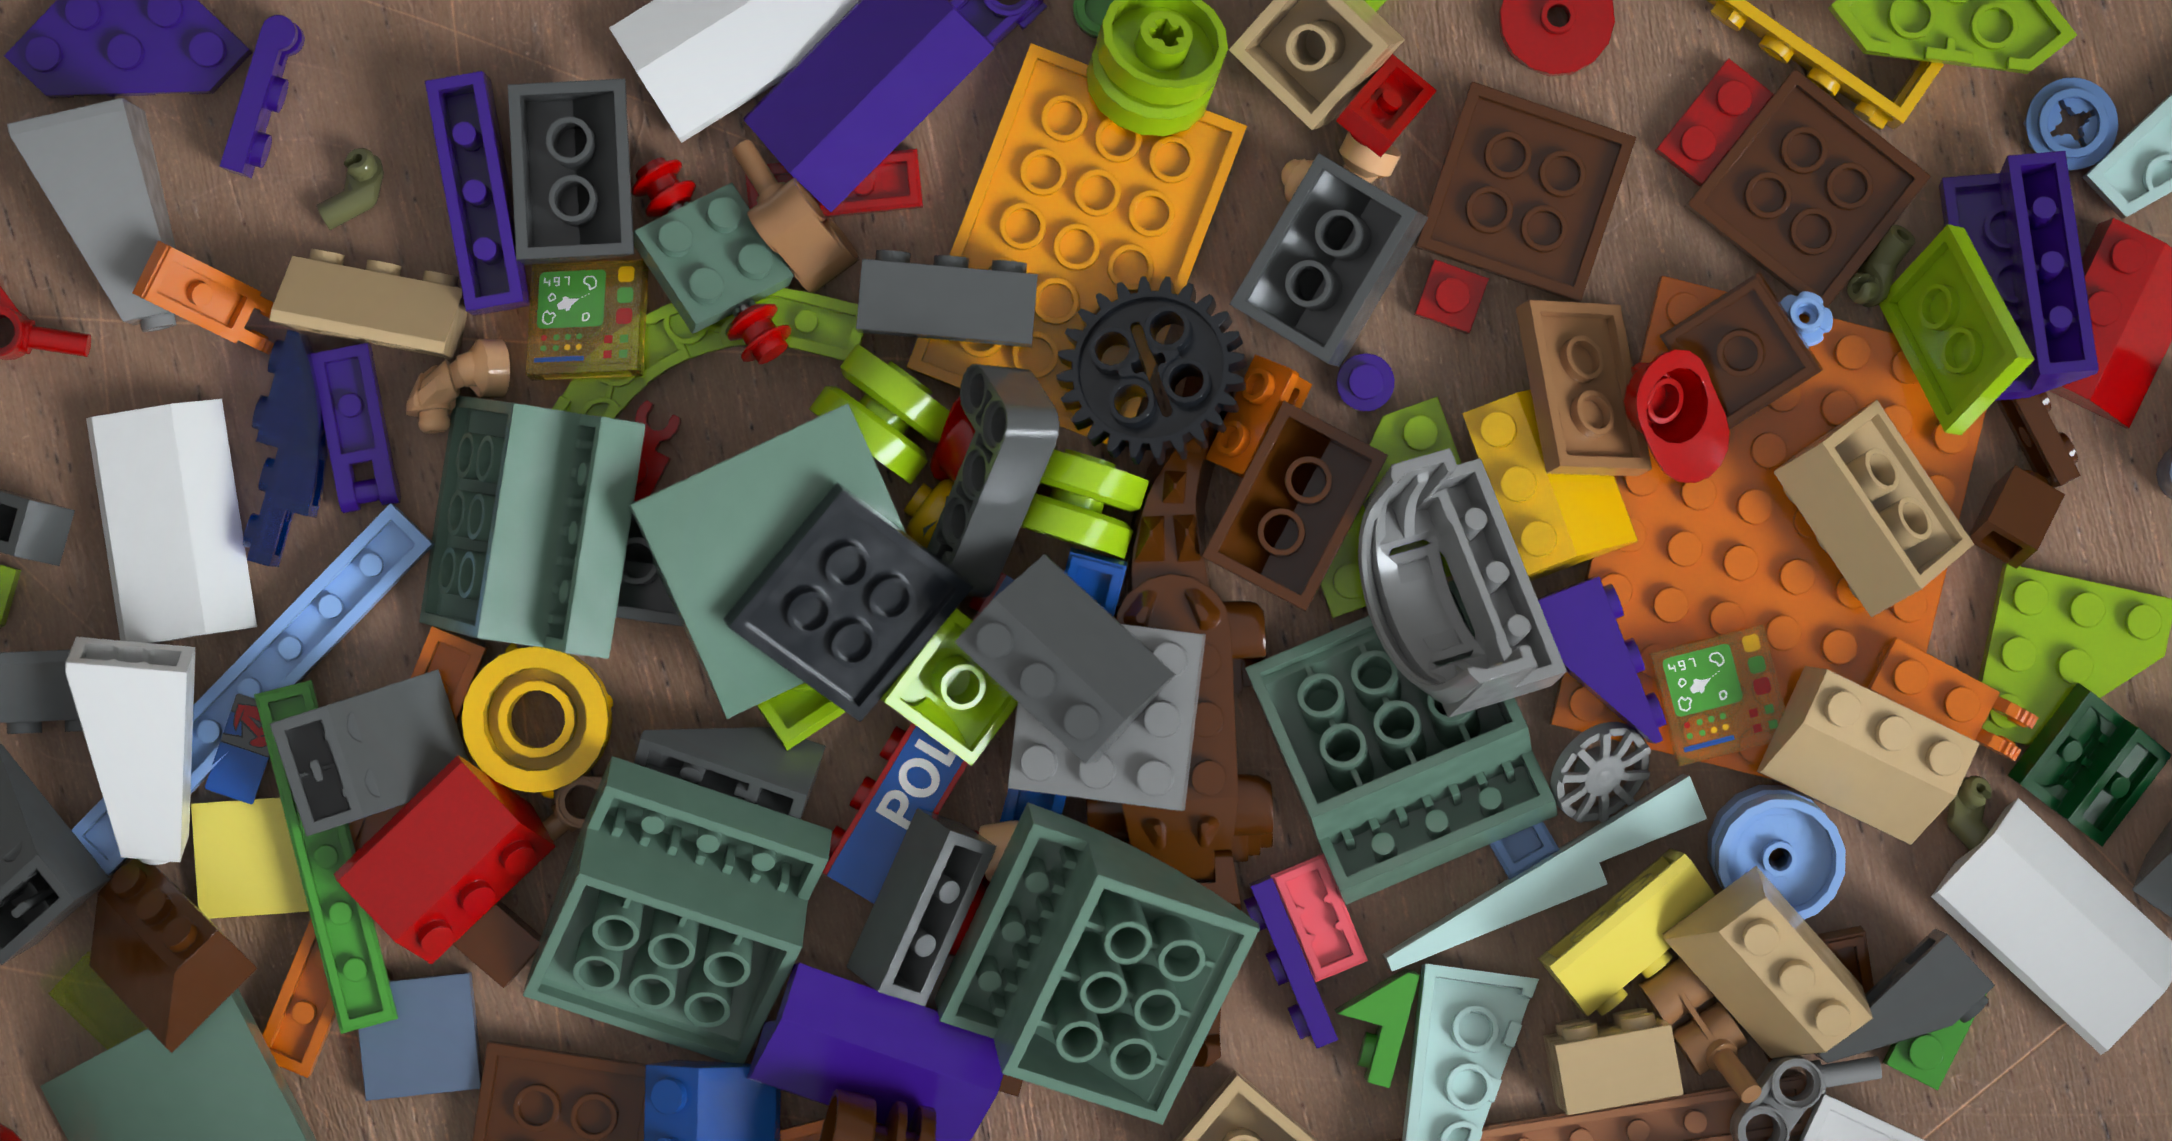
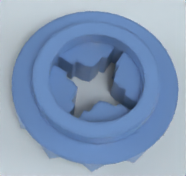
M2081 78L2059 79L2042 88L2030 100L2027 116L2023 123L2026 127L2029 147L2036 153L2065 151L2068 171L2087 168L2103 159L2111 150L2118 133V115L2109 95L2097 84ZM2060 106L2063 110L2066 109L2070 116H2075L2079 113L2081 115L2087 112L2091 113L2092 117L2084 120L2085 124L2078 128L2079 141L2074 140L2070 134L2062 136L2058 134L2052 137L2050 132L2055 130V126L2063 121L2060 111H2062Z

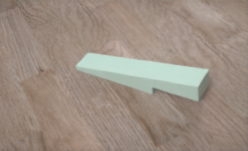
M1681 774L1611 816L1609 820L1596 825L1563 845L1557 852L1517 876L1503 881L1385 952L1383 957L1387 967L1391 971H1395L1607 885L1608 883L1600 862L1707 819L1691 777Z

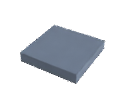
M472 972L389 980L399 1018L358 1029L366 1101L480 1089L482 1067Z

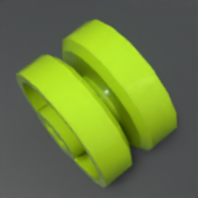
M1114 0L1109 5L1102 22L1097 43L1086 71L1088 92L1099 111L1118 126L1135 133L1168 136L1188 130L1203 117L1228 51L1226 29L1215 10L1202 0Z
M856 344L840 366L843 377L865 393V395L858 402L837 386H825L809 410L819 417L848 403L873 458L911 485L928 460L925 451L903 434L908 427H911L930 442L939 443L950 411L931 397L933 392L895 363L890 361L886 364L867 349Z
M1054 449L1039 483L1052 489L1050 497L1035 493L1021 527L1077 546L1125 559L1133 530L1126 522L1101 513L1104 505L1127 512L1140 510L1149 481L1115 469L1116 464L1070 449H1065V452Z

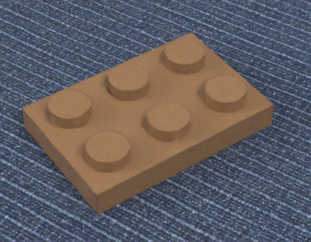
M1528 300L1517 306V319L1546 473L1640 476L1651 470L1652 465L1644 435L1632 427L1624 410L1623 400L1626 386L1632 377V361L1621 305Z

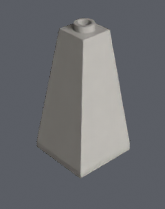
M124 98L8 123L7 127L11 139L122 321L132 325L141 324L142 332L158 331L176 326L175 316L178 315L132 293L157 242H163L176 249L145 110Z

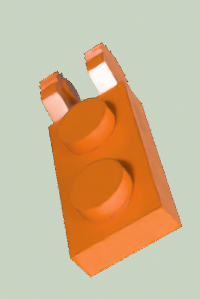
M157 242L132 293L235 344L239 340L269 355L275 343L271 342L269 337L253 329H244L254 308L258 309L260 314L270 318L274 302L260 296L261 291L163 242Z
M1893 638L1867 688L1979 742L1982 746L2012 761H2016L2021 749L2013 741L1982 729L1991 709L2007 717L2008 721L2022 728L2033 729L2039 718L2020 706L1999 697V691L1899 638Z

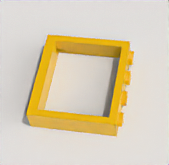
M1706 0L1714 6L1711 13L1720 22L1736 31H1740L1744 26L1762 39L1758 45L1765 53L1784 64H1787L1792 59L1809 71L1806 77L1829 96L1835 97L1837 92L1857 104L1854 113L1869 125L1880 130L1885 125L1894 130L1905 122L1944 65L1942 63L1919 61L1895 98L1891 101L1748 1Z

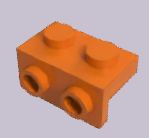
M1256 354L1244 376V381L1247 385L1246 390L1237 392L1234 397L1239 406L1238 413L1227 412L1223 420L1227 430L1224 433L1217 432L1206 455V460L1241 479L1246 474L1283 401L1301 409L1313 385L1299 377V373L1295 370Z

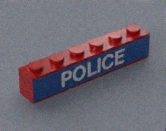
M1001 573L991 595L986 598L973 597L969 607L978 612L973 621L1014 579ZM913 723L910 724L907 731L896 726L879 754L888 763L877 781L869 776H866L849 804L858 812L847 831L838 825L833 830L829 860L822 872L873 904L878 897L916 809L920 808L938 815L968 766L967 762Z

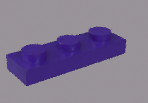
M1268 875L1249 883L1254 896L1243 901L1250 918L1258 923L1259 931L1267 928L1276 950L1265 955L1278 986L1289 982L1297 1004L1287 1007L1300 1040L1311 1036L1317 1049L1337 1041V1035L1273 878Z

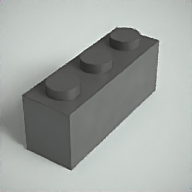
M876 250L875 260L862 259L856 330L859 333L1032 348L1038 274L1026 273L1027 263L992 260V270L968 268L969 258L934 255L933 265L910 263L911 253L892 250Z
M917 808L846 967L878 992L925 1007L997 846L963 823Z

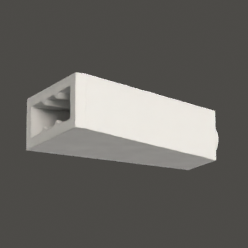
M76 637L66 661V675L121 858L138 859L150 865L181 862L189 837L195 647Z

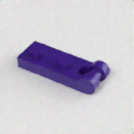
M283 15L269 17L261 27L219 166L228 172L251 179L255 167H264L270 152L272 135L266 134L272 111L279 113L286 99L289 81L282 78L288 57L300 52L305 41L301 28Z
M363 343L311 353L334 482L342 513L361 510V504L381 501L383 506L390 503H400V486L394 469L371 344ZM372 461L375 478L356 481L353 465Z

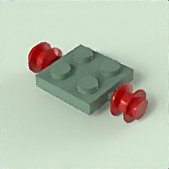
M659 157L648 162L637 171L635 175L637 182L632 187L631 192L635 197L648 195L651 202L647 206L645 213L649 218L659 219L634 230L635 248L692 334L733 314L735 318L728 330L727 338L730 341L743 339L747 346L741 354V359L744 362L757 360L759 364H765L774 360L787 349L788 344L785 340L791 334L792 329L789 325L775 326L772 321L778 311L775 304H756L755 302L789 286L794 276L783 258L775 253L758 234L747 215V211L750 209L733 183L689 203L696 189V184L692 180L680 182L677 178L678 173L682 169L681 161L677 159L666 161L665 158Z

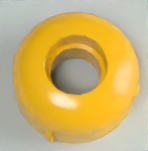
M510 643L505 653L484 666L472 681L463 704L461 718L463 737L470 755L480 769L497 783L513 790L531 793L540 792L545 798L554 799L553 790L569 785L587 774L603 756L611 735L613 699L607 693L604 683L593 668L578 656L537 646L517 648L515 643ZM541 690L551 694L560 702L564 710L565 725L562 733L554 743L546 747H534L525 744L517 737L512 727V712L516 702L523 695L531 691Z

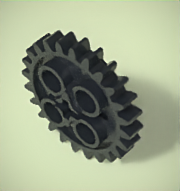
M1146 276L1140 278L1138 293L1130 294L1127 287L1121 281L1117 283V300L1111 302L1100 292L1096 294L1097 303L1101 309L1096 315L1084 309L1078 311L1086 326L1083 331L1068 328L1065 331L1068 340L1076 347L1075 349L1058 351L1061 363L1072 368L1057 374V381L1061 387L1073 389L1061 397L1062 403L1066 410L1079 409L1071 419L1077 430L1092 425L1087 435L1091 445L1095 447L1109 438L1107 450L1114 459L1127 446L1129 447L1130 457L1136 465L1140 464L1146 450H1151L1158 465H1163L1166 449L1173 447L1179 457L1185 460L1187 459L1186 442L1193 439L1199 446L1206 449L1209 445L1203 431L1208 427L1222 433L1227 430L1219 415L1221 410L1230 413H1238L1239 411L1237 401L1229 395V392L1244 391L1247 386L1243 377L1232 373L1248 366L1244 354L1231 352L1243 344L1239 331L1225 332L1232 324L1231 317L1227 311L1212 316L1216 308V302L1212 295L1209 294L1195 303L1196 290L1191 283H1188L1177 295L1175 294L1170 277L1164 278L1159 291H1152ZM1176 324L1184 328L1183 335L1172 344H1161L1155 341L1158 332L1166 325ZM1135 325L1142 326L1149 349L1158 366V373L1173 411L1168 417L1162 415L1157 397L1146 375V367L1132 334V328ZM1120 344L1129 348L1127 357L1119 364L1107 365L1101 362L1104 352L1111 346ZM1196 376L1204 380L1202 388L1193 396L1182 397L1175 394L1177 384L1185 377ZM1139 396L1149 400L1146 410L1137 417L1128 418L1120 414L1122 405L1132 397Z

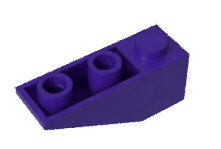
M1599 576L1591 577L1537 598L1566 671L1627 725L1638 732L1647 742L1656 744L1663 741L1659 727L1667 724L1657 696L1654 692L1645 695L1637 673L1645 670V665L1634 639L1630 638L1625 641L1623 639L1616 619L1624 616V612L1613 585L1610 583L1603 586Z

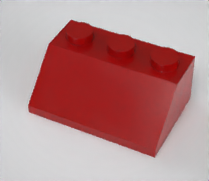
M2111 218L2097 225L2082 256L2099 370L2095 375L2049 391L2129 429L2172 341V247L2116 218Z
M457 755L333 875L337 882L394 942L432 965L556 846L531 803L504 785L497 783L485 772Z

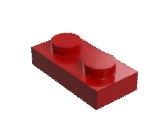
M1392 54L1348 104L1336 122L1350 132L1351 136L1358 143L1368 147L1381 158L1437 90Z
M1728 58L1654 151L1695 184L1701 186L1774 94Z

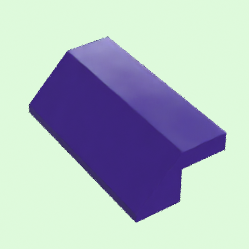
M859 0L743 119L784 168L823 206L832 212L995 47L950 0Z
M2056 151L2007 155L2000 173L1942 178L1939 184L1944 227L1949 224L1965 228L2034 357L2033 362L1995 401L2029 398L2097 374L2099 369L2066 152Z
M797 963L793 965L776 1020L764 1024L747 1079L826 1106L829 1105L832 1094L836 1089L874 1096L877 1107V1123L884 1125L888 1113L896 1101L906 1102L908 1108L907 1130L919 1105L932 1107L936 1112V1141H971L998 1094L1004 1074L1001 1071L993 1038L940 1022L938 1011L880 993L862 984Z

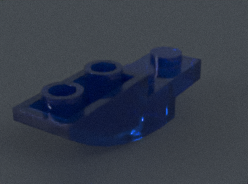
M288 329L285 340L277 339L274 343L268 362V373L275 374L269 397L260 396L252 419V428L259 430L256 442L277 447L278 451L275 459L268 457L264 463L258 488L260 491L266 492L260 514L252 513L250 515L243 537V546L250 548L247 560L270 567H279L294 513L317 518L327 462V439L320 407L319 389L311 359V353L314 352L307 335Z

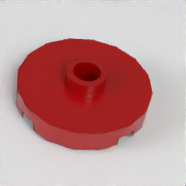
M1502 0L1498 13L1500 36L1510 55L1530 70L1550 77L1571 75L1591 65L1609 44L1615 24L1613 0ZM1553 7L1565 10L1568 16L1567 24L1562 27L1553 26L1547 18L1548 10Z

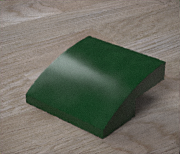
M2077 683L2009 772L2008 776L2103 847L2171 758L2172 754L2139 727L2122 717L2093 692Z

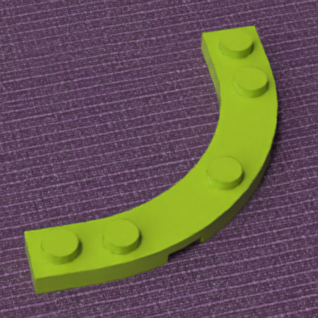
M783 288L755 302L756 304H775L778 311L772 321L776 327L781 325H789L792 332L785 340L789 349L845 361L856 344L861 345L864 333H859L856 330L858 304ZM669 303L635 320L615 334L612 343L602 345L589 357L586 364L572 379L552 409L617 419L634 397L668 370L709 352L747 345L743 339L730 341L727 338L728 330L735 318L733 314L692 334L674 305ZM628 334V342L620 343V335ZM628 349L627 357L619 358V350ZM612 350V358H603V351Z

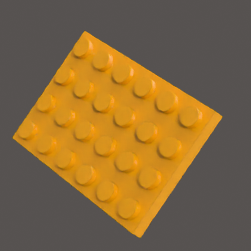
M1031 43L949 256L969 258L968 268L992 270V260L1027 263L1026 273L1038 274L1032 348L917 338L906 368L961 389L964 373L972 364L1029 369L1055 406L1059 417V427L1087 437L1092 425L1077 430L1071 419L1079 409L1066 410L1061 400V397L1073 389L1063 388L1057 381V374L1072 369L1061 363L1058 351L1075 349L1076 347L1068 340L1065 334L1066 329L1083 331L1086 326L1078 311L1084 309L1096 315L1101 310L1097 303L1096 294L1100 292L1111 302L1117 300V283L1121 281L1127 287L1130 294L1138 293L1140 278L1146 276L1152 291H1159L1164 278L1170 277L1175 294L1178 295L1190 277L1247 126L1205 110L1203 117L1185 131L1168 136L1135 133L1118 126L1099 111L1088 92L1087 64ZM1171 324L1161 328L1155 341L1164 344ZM1135 325L1132 328V334L1146 367V375L1150 381L1156 362L1149 349L1142 326ZM1120 344L1113 345L1104 352L1101 362L1107 365L1119 364L1127 357L1129 348ZM1132 397L1125 401L1121 407L1120 414L1128 418L1136 417L1143 397ZM1109 438L1104 440L1102 443L1108 445Z

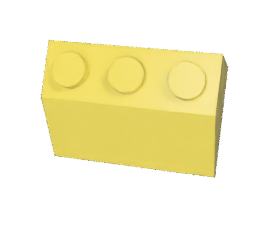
M1670 848L1542 954L1538 960L1582 1013L1589 1016L1597 1010L1603 1016L1626 998L1628 993L1623 987L1641 973L1647 979L1657 973L1672 959V955L1667 951L1671 946L1664 940L1663 934L1716 895L1685 853Z

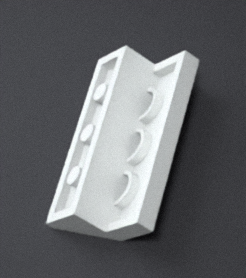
M653 0L609 27V29L682 143L777 84L859 0Z
M222 399L173 403L86 418L120 641L160 643L257 627Z
M2019 798L2003 810L1979 845L1954 862L1931 896L2100 1055L2107 1052L2166 992L2172 982V940Z

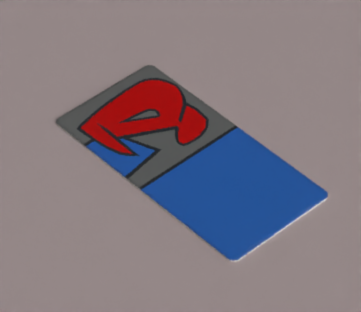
M242 694L236 695L213 764L220 758L222 759L211 769L205 784V789L248 804L254 803L270 756L254 698Z

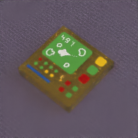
M638 259L533 264L525 375L532 381L643 376L649 268L645 261Z
M1761 624L1648 653L1677 766L1711 759L1771 742L1785 712V706L1764 625Z

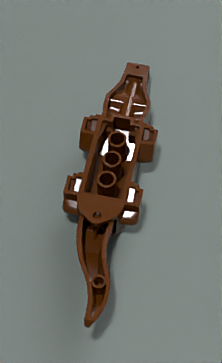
M1196 376L1187 377L1182 397H1189L1198 393L1202 388L1204 380ZM1221 410L1219 415L1224 420L1227 412ZM1208 427L1203 431L1209 445L1206 449L1199 446L1192 439L1186 442L1187 459L1182 460L1174 447L1166 449L1163 465H1158L1155 457L1152 459L1144 478L1149 483L1141 508L1134 511L1131 529L1133 534L1127 551V595L1121 605L1116 606L1114 618L1121 624L1206 634L1185 810L1177 811L1086 799L1087 826L1119 839L1175 868L1242 911L1234 862H1247L1248 856L1261 854L1260 848H1271L1273 846L1272 785L1270 781L1259 775L1238 774L1234 693H1242L1243 687L1252 686L1245 668L1265 660V618L1263 609L1257 603L1251 601H1221L1219 596L1211 589L1208 560L1203 558L1202 555L1206 550L1205 504L1215 464L1206 460V455L1218 431ZM1221 1008L1191 1067H1209L1221 1057Z

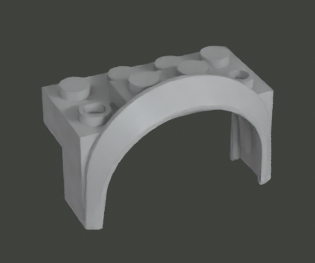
M1449 448L1391 465L1373 493L1363 503L1365 513L1360 527L1358 558L1361 585L1368 613L1377 636L1392 662L1408 680L1435 700L1442 702L1448 718L1554 685L1567 671L1481 458L1457 465ZM1420 540L1430 543L1416 549L1390 555L1391 550L1396 547ZM1440 552L1447 561L1475 631V639L1464 623L1454 602L1443 569Z

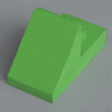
M1404 968L1334 1009L1337 1014L1377 1024L1375 1034L1365 1032L1357 1061L1358 1066L1366 1068L1364 1078L1368 1083L1387 1088L1391 1086L1420 977L1416 971Z

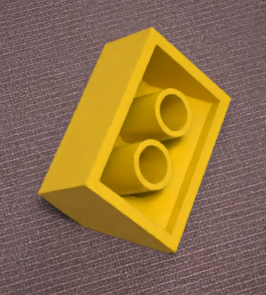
M1531 389L1511 394L1462 413L1478 458L1482 460L1530 582L1638 542L1614 476L1546 473Z

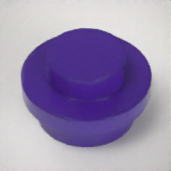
M1367 353L1349 358L1341 366L1336 380L1337 391L1343 402L1352 409L1364 412L1373 411L1383 406L1390 399L1395 384L1394 374L1388 363L1379 356Z

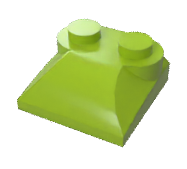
M956 608L880 699L972 766L1016 708L1018 701L954 643L973 622V620Z

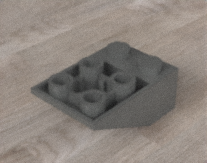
M439 669L270 723L306 837L406 804L457 755L468 761Z
M0 743V964L3 965L38 944L106 884L110 878Z

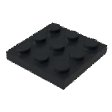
M837 482L723 619L727 626L861 722L974 587L967 578Z

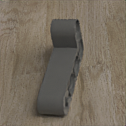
M972 364L963 375L960 400L963 411L974 427L975 433L927 549L968 579L974 588L967 596L986 598L991 595L998 582L1055 448L1059 435V417L1055 406L1029 369Z

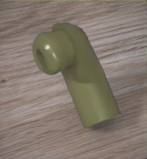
M1977 775L1963 779L1956 797L1949 803L1947 823L1950 830L1969 850L1979 845L1990 831L1983 823L1986 799L1991 798L1992 790L1988 781Z

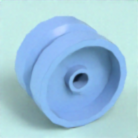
M1757 785L1735 794L1717 812L1708 832L1707 859L1716 881L1723 890L1757 866L1803 919L1817 915L1836 896L1845 876L1846 849L1837 826L1809 796L1785 785ZM1780 848L1784 854L1779 859L1772 861L1769 855L1773 850Z

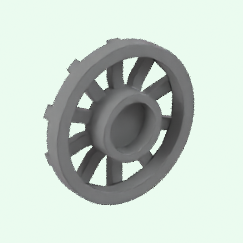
M1606 722L1585 730L1566 746L1553 768L1550 789L1556 805L1568 817L1580 823L1596 820L1603 823L1609 820L1610 815L1619 811L1626 804L1630 806L1635 802L1633 797L1642 786L1644 780L1649 779L1650 747L1638 732L1636 733L1632 727L1624 723ZM1611 736H1624L1615 751L1612 752ZM1600 740V746L1585 751L1589 745ZM1633 742L1636 750L1628 756L1621 758ZM1577 756H1579L1580 758L1576 763L1574 772H1568ZM1635 763L1633 770H1625V767ZM1621 780H1626L1627 782L1622 788L1619 784ZM1565 783L1580 784L1578 788L1565 795ZM1614 791L1616 795L1609 799L1608 793ZM1586 794L1579 808L1570 806ZM1596 796H1598L1599 805L1592 807L1595 802Z

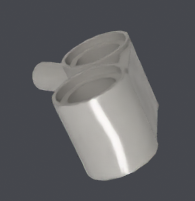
M1799 1055L1773 1058L1756 1080L1762 1089L1759 1098L1751 1103L1741 1102L1733 1112L1730 1119V1133L1733 1140L1748 1141L1746 1137L1748 1122L1754 1116L1767 1114L1773 1122V1132L1767 1141H1788L1791 1130L1806 1109L1812 1107L1820 1099L1821 1095L1826 1094V1088L1882 1079L1879 1057L1873 1056L1821 1065L1820 1060L1809 1061ZM1791 1067H1802L1807 1076V1084L1804 1090L1793 1097L1784 1096L1780 1089L1782 1074Z

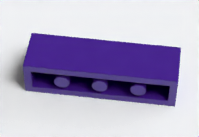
M483 71L425 81L466 312L473 316L531 306L525 267L516 260L514 206L491 79Z

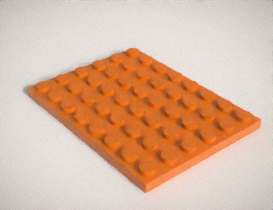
M1666 276L1659 277L1639 362L1651 363L1658 355L1669 351L1660 335L1727 292ZM1799 315V319L1802 322H1809L1808 315ZM1833 318L1832 328L1828 333L1823 334V340L1814 346H1809L1823 370L1729 429L1728 451L1721 466L1709 478L1697 483L1677 482L1664 474L1654 460L1649 446L1651 470L1640 476H1614L1638 542L1590 559L1585 580L1599 576L1603 586L1611 583L1615 588L1624 612V616L1616 619L1624 641L1630 638L1634 639L1645 665V670L1637 673L1645 695L1654 692L1662 707L1667 723L1659 727L1663 741L1656 744L1646 741L1651 750L1771 779L1757 772L1776 728L1770 729L1768 721L1777 719L1779 724L1805 666L1828 669L1868 688L1893 638H1899L1927 653L1947 568L1921 590L1871 617L1862 603L1852 594L1848 582L1829 554L1819 545L1815 533L1797 506L1788 499L1782 484L1774 474L1777 468L1802 449L1869 404L1878 400L1959 521L1986 410L1962 435L1945 433L1894 333ZM1752 634L1758 635L1761 645L1760 649L1746 652L1743 647L1742 638ZM1721 644H1728L1731 648L1743 694L1742 700L1682 717L1677 716L1665 676L1663 661L1666 658ZM1759 655L1763 656L1766 670L1752 674L1749 670L1748 659ZM1568 672L1560 678L1549 724L1579 732H1584L1595 725L1606 722L1626 724ZM1762 677L1769 678L1772 688L1771 692L1757 695L1754 690L1753 681ZM1773 704L1775 712L1766 714L1764 706ZM1757 708L1759 716L1750 718L1748 710ZM1721 713L1726 714L1725 719L1720 718ZM1710 716L1714 717L1713 722L1708 721ZM1698 719L1703 721L1702 725L1697 724ZM1686 722L1690 723V727L1688 729L1684 727V723ZM1761 723L1763 731L1754 733L1752 725ZM1728 724L1729 728L1724 730L1722 726ZM1712 727L1717 728L1716 733L1711 732ZM1700 730H1705L1706 734L1701 736L1699 732ZM1688 733L1693 734L1692 739L1687 738ZM1734 735L1735 740L1684 752V747ZM1611 736V740L1620 742L1624 736Z

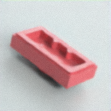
M1323 853L1270 874L1315 983L1368 961Z

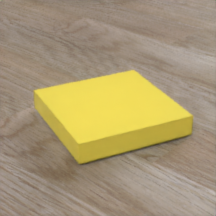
M280 797L258 798L254 800L253 804L239 800L191 804L198 908L209 919L309 912Z

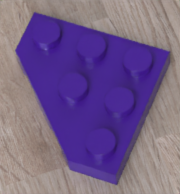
M56 0L12 46L4 57L47 97L74 98V96L97 95L111 97L172 93L214 94L253 51L199 0Z

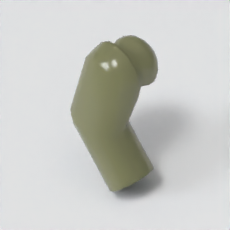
M366 148L354 149L346 156L344 165L348 170L344 190L317 204V209L329 230L372 209L378 201L384 176L383 166L378 156L373 155Z
M1892 225L1859 267L1858 273L1851 277L1847 285V293L1854 303L1870 308L1879 305L1888 297L1897 266L1915 244L1914 236L1907 229L1899 225Z

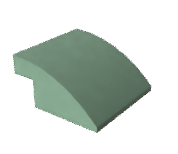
M459 395L456 398V406L451 414L432 542L435 545L430 549L419 623L478 639L544 647L568 654L609 659L632 515L629 505L634 502L646 424Z
M848 403L629 505L652 553L654 567L726 719L804 683V681L731 630L723 618L833 486L838 482L905 532L882 476Z
M1451 580L1448 582V586L1464 623L1475 639V631L1455 581ZM1366 616L1245 668L1295 791L1345 905L1558 816L1556 801L1532 751L1529 729L1515 698L1448 718L1442 702L1435 700L1413 684L1395 666L1383 648L1370 616Z
M612 756L563 874L528 974L523 996L728 1063H744L802 949L808 900L829 860L832 830Z
M1027 803L935 997L940 1022L993 1038L1002 1074L1163 1125L1260 928L1256 921L1216 893L1151 855L1069 817Z
M238 988L173 1053L149 1029H146L40 1086L68 1141H317Z

